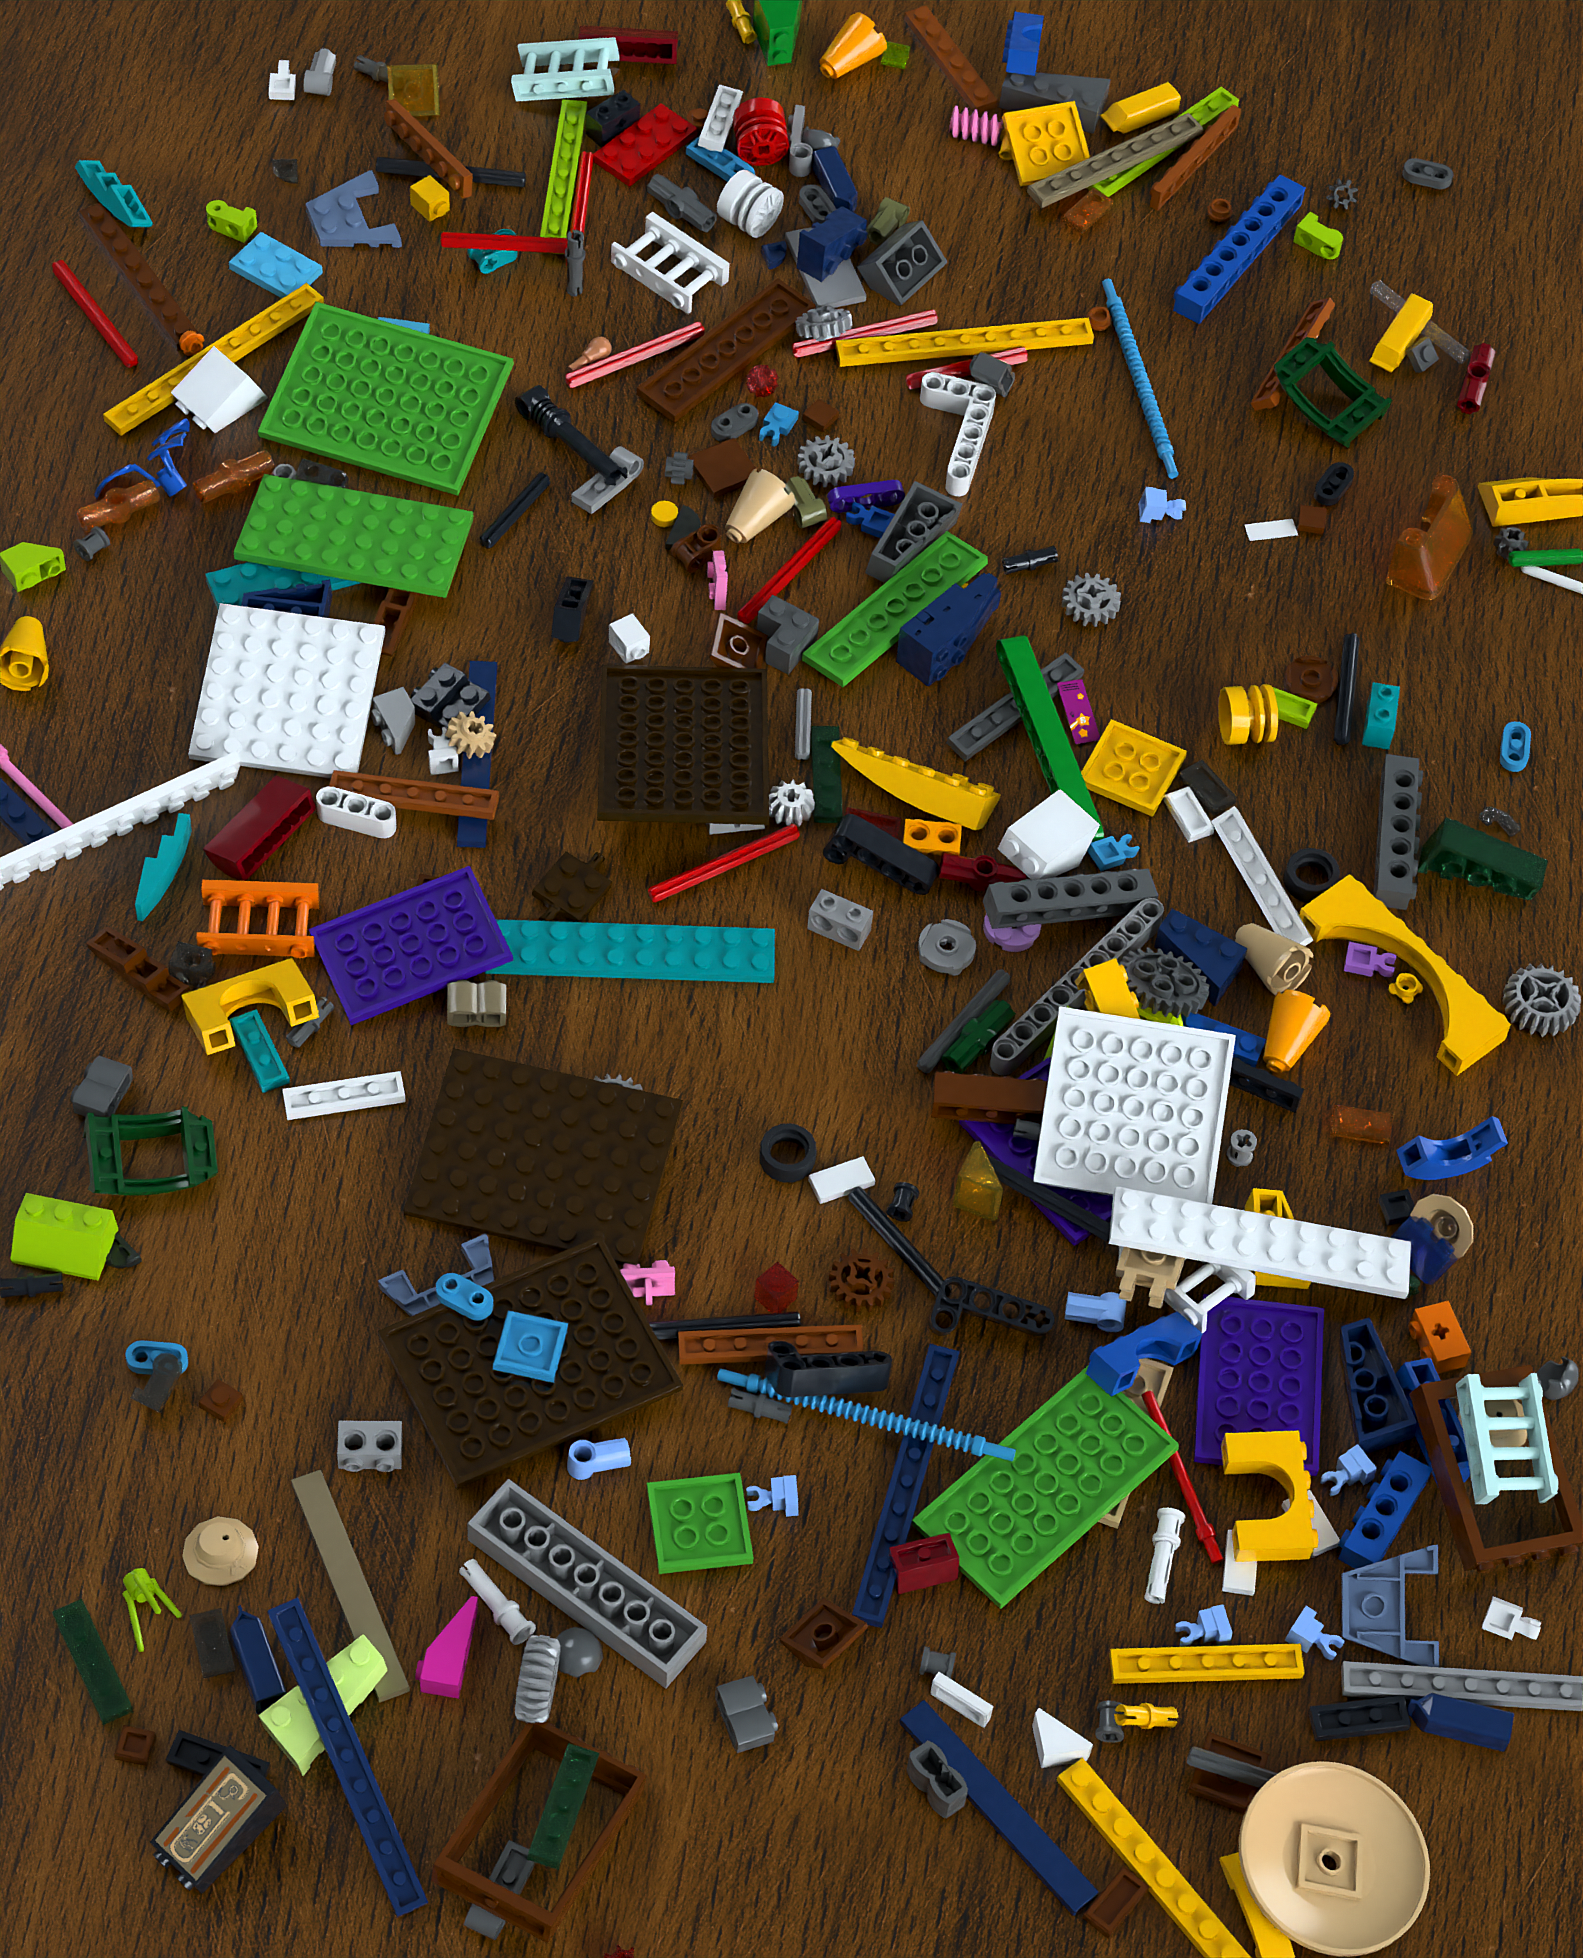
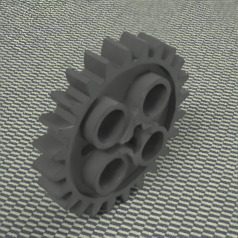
M1147 947L1146 952L1137 948L1136 953L1129 951L1128 955L1123 956L1119 965L1122 964L1127 972L1128 981H1126L1129 991H1133L1138 1002L1142 1003L1141 1009L1144 1010L1150 1007L1153 1014H1156L1157 1011H1162L1164 1017H1167L1168 1013H1172L1176 1018L1179 1017L1180 1013L1189 1017L1190 1012L1197 1014L1198 1009L1202 1010L1209 995L1208 989L1210 985L1205 983L1207 977L1200 976L1201 969H1192L1193 962L1184 963L1183 956L1175 958L1173 957V952L1170 951L1166 955L1159 948L1157 953H1154L1149 947Z

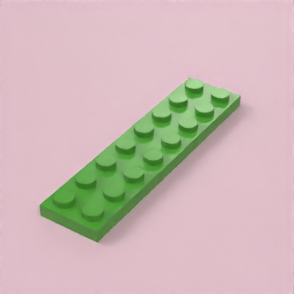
M946 531L802 653V660L841 687L846 686L899 640L900 628L953 584L956 583L960 587L988 564V556Z

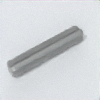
M808 688L797 690L795 758L798 760H807L810 757L812 691Z

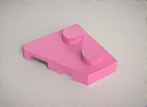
M713 551L712 562H707V577L713 578V583H709V599H714L715 610H726L728 575L725 572L724 551Z

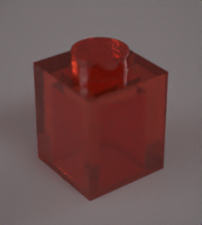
M777 1261L756 1279L754 1298L769 1312L781 1313L797 1299L799 1281Z

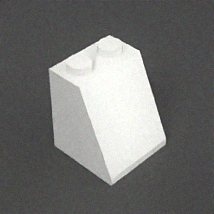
M214 346L171 392L178 400L175 405L186 415L191 412L195 415L192 420L203 430L208 427L214 433H217L268 398L246 373Z
M1058 790L1008 827L998 850L1031 880L1055 877L1080 865L1100 824L1062 790Z

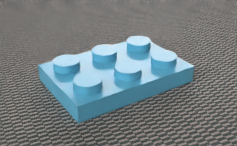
M262 232L229 261L230 270L280 298H284L306 283L311 285L323 273L322 265Z

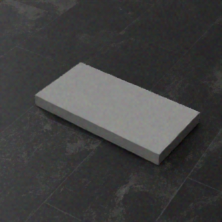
M812 227L785 232V240L796 265L799 234L802 230L809 232L813 229ZM850 258L843 260L838 265L835 273L828 275L822 282L799 270L812 301L816 305V309L827 305L837 308L866 301V293Z

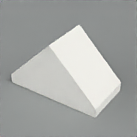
M1038 1708L1035 1712L1032 1728L1041 1768L1073 1764L1081 1758L1087 1761L1093 1744Z

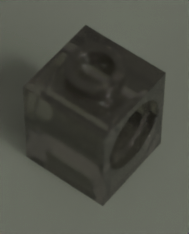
M179 941L168 964L171 976L186 985L199 988L205 987L208 978L212 979L216 970V962L212 959L211 949Z

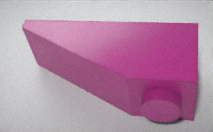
M471 1596L427 1648L424 1661H418L415 1680H420L422 1693L459 1699L478 1613V1597Z

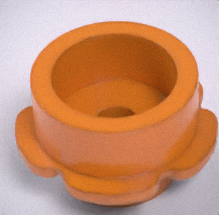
M187 331L179 339L180 348L187 356L197 354L204 347V337L195 331Z

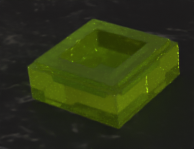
M887 41V49L883 52L881 64L905 69L911 46Z

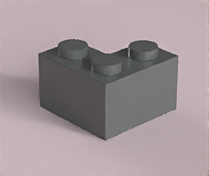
M772 595L758 612L757 630L768 635L767 638L769 639L766 647L765 663L789 675L802 659V653L817 640L819 619Z

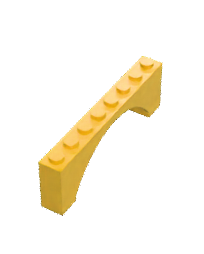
M1350 874L1301 908L1299 916L1316 943L1321 939H1342L1367 943L1395 954L1418 971L1433 990L1443 1017L1444 1040L1441 1042L1436 1057L1456 1076L1506 1039L1511 1026L1502 1013L1497 1012L1483 995L1471 988L1461 975L1456 974L1441 956L1436 955L1426 945L1422 938L1417 937L1411 932L1401 919L1396 918L1381 900L1376 899L1363 883L1357 881Z

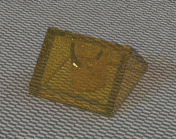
M437 64L387 66L389 100L395 98L412 116L440 115Z
M976 1141L973 1143L958 1174L953 1206L994 1221L998 1218L1003 1188L981 1142Z

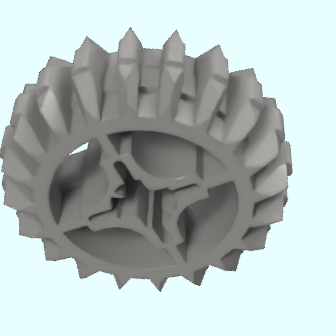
M1542 963L1537 966V969L1531 964L1526 967V970L1520 967L1516 974L1510 976L1508 984L1505 985L1503 990L1504 996L1502 1001L1503 1005L1506 1006L1505 1014L1511 1015V1023H1520V1030L1525 1027L1530 1029V1035L1538 1031L1542 1037L1547 1032L1554 1037L1558 1030L1564 1033L1568 1026L1574 1024L1576 1016L1580 1012L1581 995L1578 994L1579 986L1572 985L1573 977H1564V970L1559 973L1555 972L1553 965L1549 969H1545ZM1521 992H1523L1526 995V1002L1522 998ZM1557 998H1559V1000L1561 1001L1563 1007L1562 1009L1558 1005L1559 1002L1557 1001Z
M532 1635L526 1642L515 1700V1715L520 1721L543 1723L549 1718L560 1660V1644L558 1639L545 1635Z

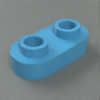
M1508 723L1504 727L1501 737L1500 763L1506 770L1512 772L1523 770L1529 759L1531 731L1524 723Z
M447 1273L438 1279L436 1283V1297L445 1306L472 1320H483L492 1313L493 1297L487 1289L455 1273ZM449 1284H454L456 1288L450 1290L447 1289L446 1286ZM476 1298H480L483 1300V1302L476 1304L473 1302V1300Z
M141 1340L129 1345L125 1353L128 1368L138 1374L152 1375L153 1362L160 1354L165 1355L158 1359L155 1375L178 1376L187 1369L189 1361L186 1349L177 1343ZM142 1357L147 1359L145 1362L142 1363L137 1362V1360ZM171 1360L178 1361V1363L175 1365L168 1364V1362Z

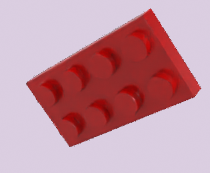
M660 103L593 154V162L630 187L695 138L698 128Z

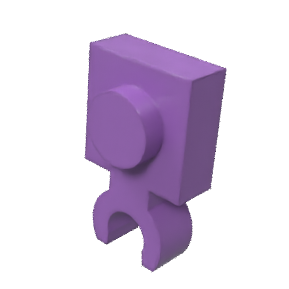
M1349 942L1344 971L1372 977L1375 970L1384 977H1392L1395 968L1385 964L1394 965L1396 955L1392 953L1378 955L1376 954L1377 947Z

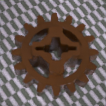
M867 1248L863 1249L862 1254H857L855 1249H851L850 1257L842 1253L840 1254V1261L833 1262L832 1271L829 1272L830 1292H836V1302L845 1300V1309H848L852 1304L855 1305L856 1312H860L861 1306H866L868 1312H871L873 1304L881 1308L884 1299L889 1300L891 1298V1292L894 1289L895 1279H892L894 1270L893 1268H887L888 1259L878 1260L879 1252L876 1251L870 1256L868 1255ZM844 1272L846 1274L845 1283L842 1282V1275L844 1274ZM880 1277L882 1284H881V1286L878 1288V1287H877V1283H878L877 1280H878V1278Z

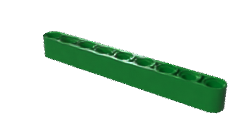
M1025 635L997 640L996 652L1051 795L1058 790H1062L1100 824L1092 842L1104 839L1102 824L1028 638Z

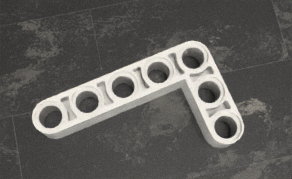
M931 372L922 378L921 403L930 408L964 416L948 465L945 486L949 494L963 496L969 490L993 416L996 392L991 386Z

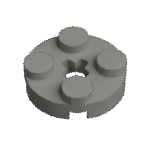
M946 919L933 926L931 923L922 930L919 937V960L934 971L948 973L953 976L959 975L973 961L976 941L971 936L970 929L958 921ZM951 943L952 950H944L940 945Z

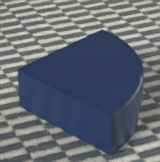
M786 241L761 246V253L769 270L778 267L784 261L787 249Z

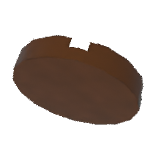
M1300 656L1294 662L1287 665L1283 683L1288 693L1321 704L1335 694L1339 679L1333 666L1331 668L1326 660L1315 656Z

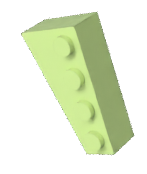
M364 1634L326 1663L348 1716L359 1703L361 1704L388 1671L383 1657ZM297 1685L262 1712L259 1718L264 1729L302 1776H304L309 1770L312 1761L325 1748Z

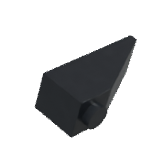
M566 577L554 606L552 638H558L560 641L567 643L579 641L591 596L593 580Z

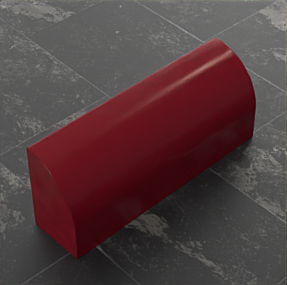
M580 25L578 40L615 37L620 56L619 61L677 63L678 31Z
M276 775L203 848L209 860L226 875L239 881H246L317 809L309 788Z

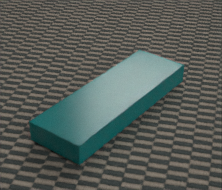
M257 1009L230 1018L231 1028L262 1093L289 1084L290 1077Z

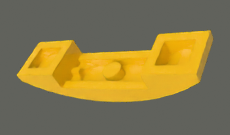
M1239 1852L1220 1857L1219 1861L1230 1890H1235L1254 1939L1256 1957L1295 1958L1290 1938L1281 1933L1264 1916L1254 1902L1243 1877Z

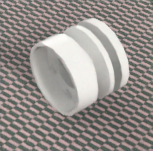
M743 169L732 176L722 190L717 203V213L731 224H738L739 228L742 231H746L750 236L758 238L763 236L777 220L783 206L784 195L779 189L772 187L769 183H763L761 178Z

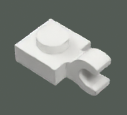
M279 60L278 74L270 73L269 99L294 100L296 76L295 74H290L289 61Z
M1492 1597L1482 1629L1511 1640L1515 1632L1536 1640L1541 1629V1622L1532 1618L1521 1617L1522 1607Z

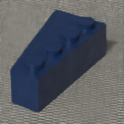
M1370 1317L1342 1326L1339 1345L1355 1445L1358 1444L1365 1454H1369L1415 1438L1417 1421Z

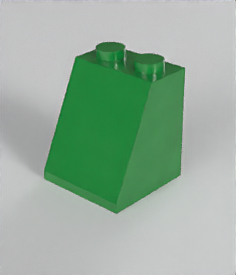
M754 0L752 26L757 34L767 66L791 63L801 22L802 0Z

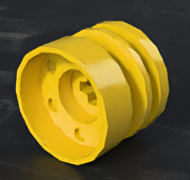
M1262 684L1260 688L1257 685H1251L1247 695L1242 686L1223 687L1220 690L1218 717L1221 736L1226 745L1245 744L1249 734L1255 743H1260L1262 739L1265 742H1273L1276 739L1278 731V706L1272 685Z

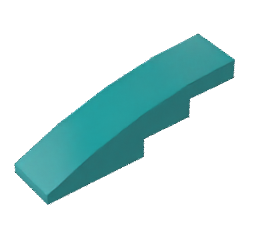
M78 161L75 169L99 202L115 217L130 227H151L153 225L131 185H122L116 173H106L100 161Z
M178 813L174 836L162 835L157 858L145 857L135 902L137 921H144L161 900L175 878L185 856L192 832L190 814Z

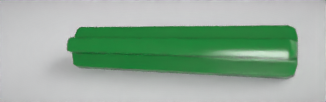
M1579 548L1512 551L1509 553L1508 563L1512 567L1583 563V551Z

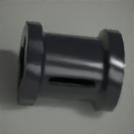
M899 1182L894 1185L893 1192L895 1195L892 1203L887 1207L886 1213L892 1219L908 1222L913 1216L912 1207L914 1201L919 1198L920 1191L910 1183Z

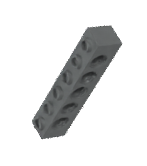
M1386 754L1381 769L1373 896L1381 900L1386 907L1407 910L1410 899H1415L1417 883L1412 882L1413 876L1416 877L1418 870V860H1414V854L1418 852L1419 837H1415V831H1419L1421 815L1416 814V809H1420L1422 792H1417L1422 784L1423 770H1419V758Z
M1129 869L1119 872L1105 871L1099 874H1077L1069 877H1049L1039 880L1025 879L1009 883L997 882L989 884L983 904L991 928L998 929L1127 915L1142 900L1146 898L1158 899L1159 895L1149 869Z

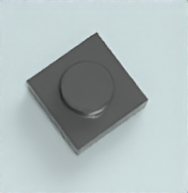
M1429 337L1420 338L1405 350L1415 373L1425 371L1439 360Z

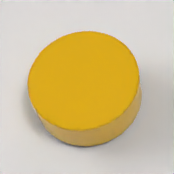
M670 501L655 503L651 510L653 523L659 527L674 525L678 517L677 506Z

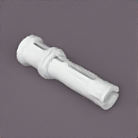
M1161 1508L1157 1513L1159 1519L1158 1528L1152 1537L1155 1551L1144 1597L1146 1601L1154 1604L1165 1602L1174 1550L1180 1546L1181 1542L1178 1536L1180 1526L1185 1522V1514L1174 1508Z
M475 1559L467 1561L464 1565L468 1570L461 1567L459 1573L492 1610L494 1622L497 1625H502L508 1632L512 1644L518 1645L523 1643L535 1631V1624L532 1621L526 1620L519 1611V1605L515 1601H508Z

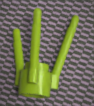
M138 1568L129 1572L124 1577L123 1583L127 1590L122 1595L127 1602L137 1649L139 1652H143L144 1646L134 1603L135 1599L139 1603L148 1601L154 1612L160 1614L161 1609L153 1597L155 1593L177 1618H181L182 1614L162 1591L155 1578H150L146 1569Z

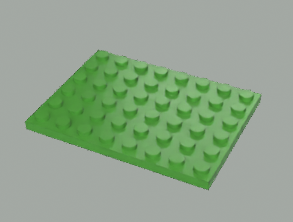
M315 302L259 427L258 435L261 438L458 496L514 365L513 358Z

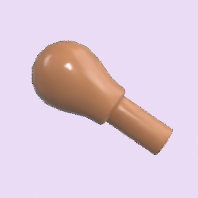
M600 336L593 338L582 353V356L567 367L569 372L607 358L612 350L609 340Z

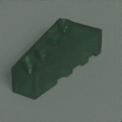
M1446 817L1422 846L1417 872L1427 874V871L1430 870L1441 873L1440 878L1452 880L1454 876L1469 880L1468 885L1471 886L1489 885L1494 887V892L1531 900L1543 887L1548 860Z

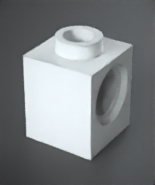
M633 614L609 624V643L626 664L635 659H641L649 653L650 635Z

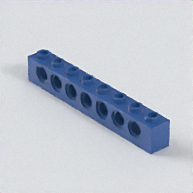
M1279 175L1273 182L1270 181L1265 187L1263 194L1254 199L1251 208L1241 214L1238 223L1235 226H1230L1225 238L1222 241H1217L1212 253L1209 256H1204L1199 268L1196 271H1191L1186 283L1183 286H1178L1173 295V299H1175L1173 311L1200 324L1301 207L1306 187L1282 175Z

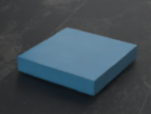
M508 1310L495 1355L493 1370L554 1383L568 1330V1323Z

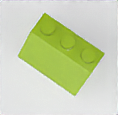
M26 1193L15 1218L11 1262L98 1281L105 1265L107 1254L110 1252L114 1242L115 1234L118 1232L113 1211Z

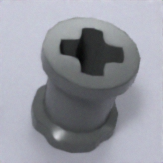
M95 526L91 529V533L83 539H76L73 545L82 559L90 561L96 552L110 545V540L100 527Z
M925 1646L919 1674L930 1673L937 1675L940 1672L951 1679L956 1653L951 1652L948 1655L930 1651V1647Z
M1103 1701L1098 1704L1097 1711L1100 1714L1099 1728L1095 1731L1098 1740L1120 1742L1124 1739L1123 1730H1121V1726L1115 1722L1114 1714H1124V1712L1115 1711V1708L1122 1703Z

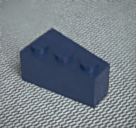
M843 206L825 216V222L822 224L815 222L812 224V230L809 232L802 230L799 234L797 269L820 282L828 275H833L838 265L843 260H847L853 250L865 242L868 235L866 232L867 220Z
M329 579L323 580L322 584L310 586L298 584L296 588L285 590L273 588L243 593L241 606L328 618L332 601L331 582Z
M1173 908L1159 926L1154 945L1157 950L1158 948L1161 949L1163 954L1167 955L1171 951L1175 958L1183 956L1184 963L1193 962L1192 969H1201L1200 976L1207 977L1205 983L1210 985L1208 997L1210 998L1209 1002L1214 1007L1242 969L1248 949Z

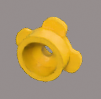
M1401 973L1398 975L1396 982L1389 985L1388 990L1391 994H1396L1401 998L1404 1003L1409 1004L1413 1002L1414 996L1417 993L1422 992L1423 986L1414 975Z

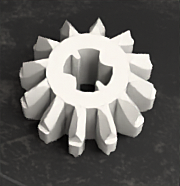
M793 779L790 784H786L781 780L779 786L772 787L769 794V816L775 817L777 824L786 822L788 826L791 823H795L800 827L802 820L809 821L815 802L812 790L806 789L805 783L796 785Z

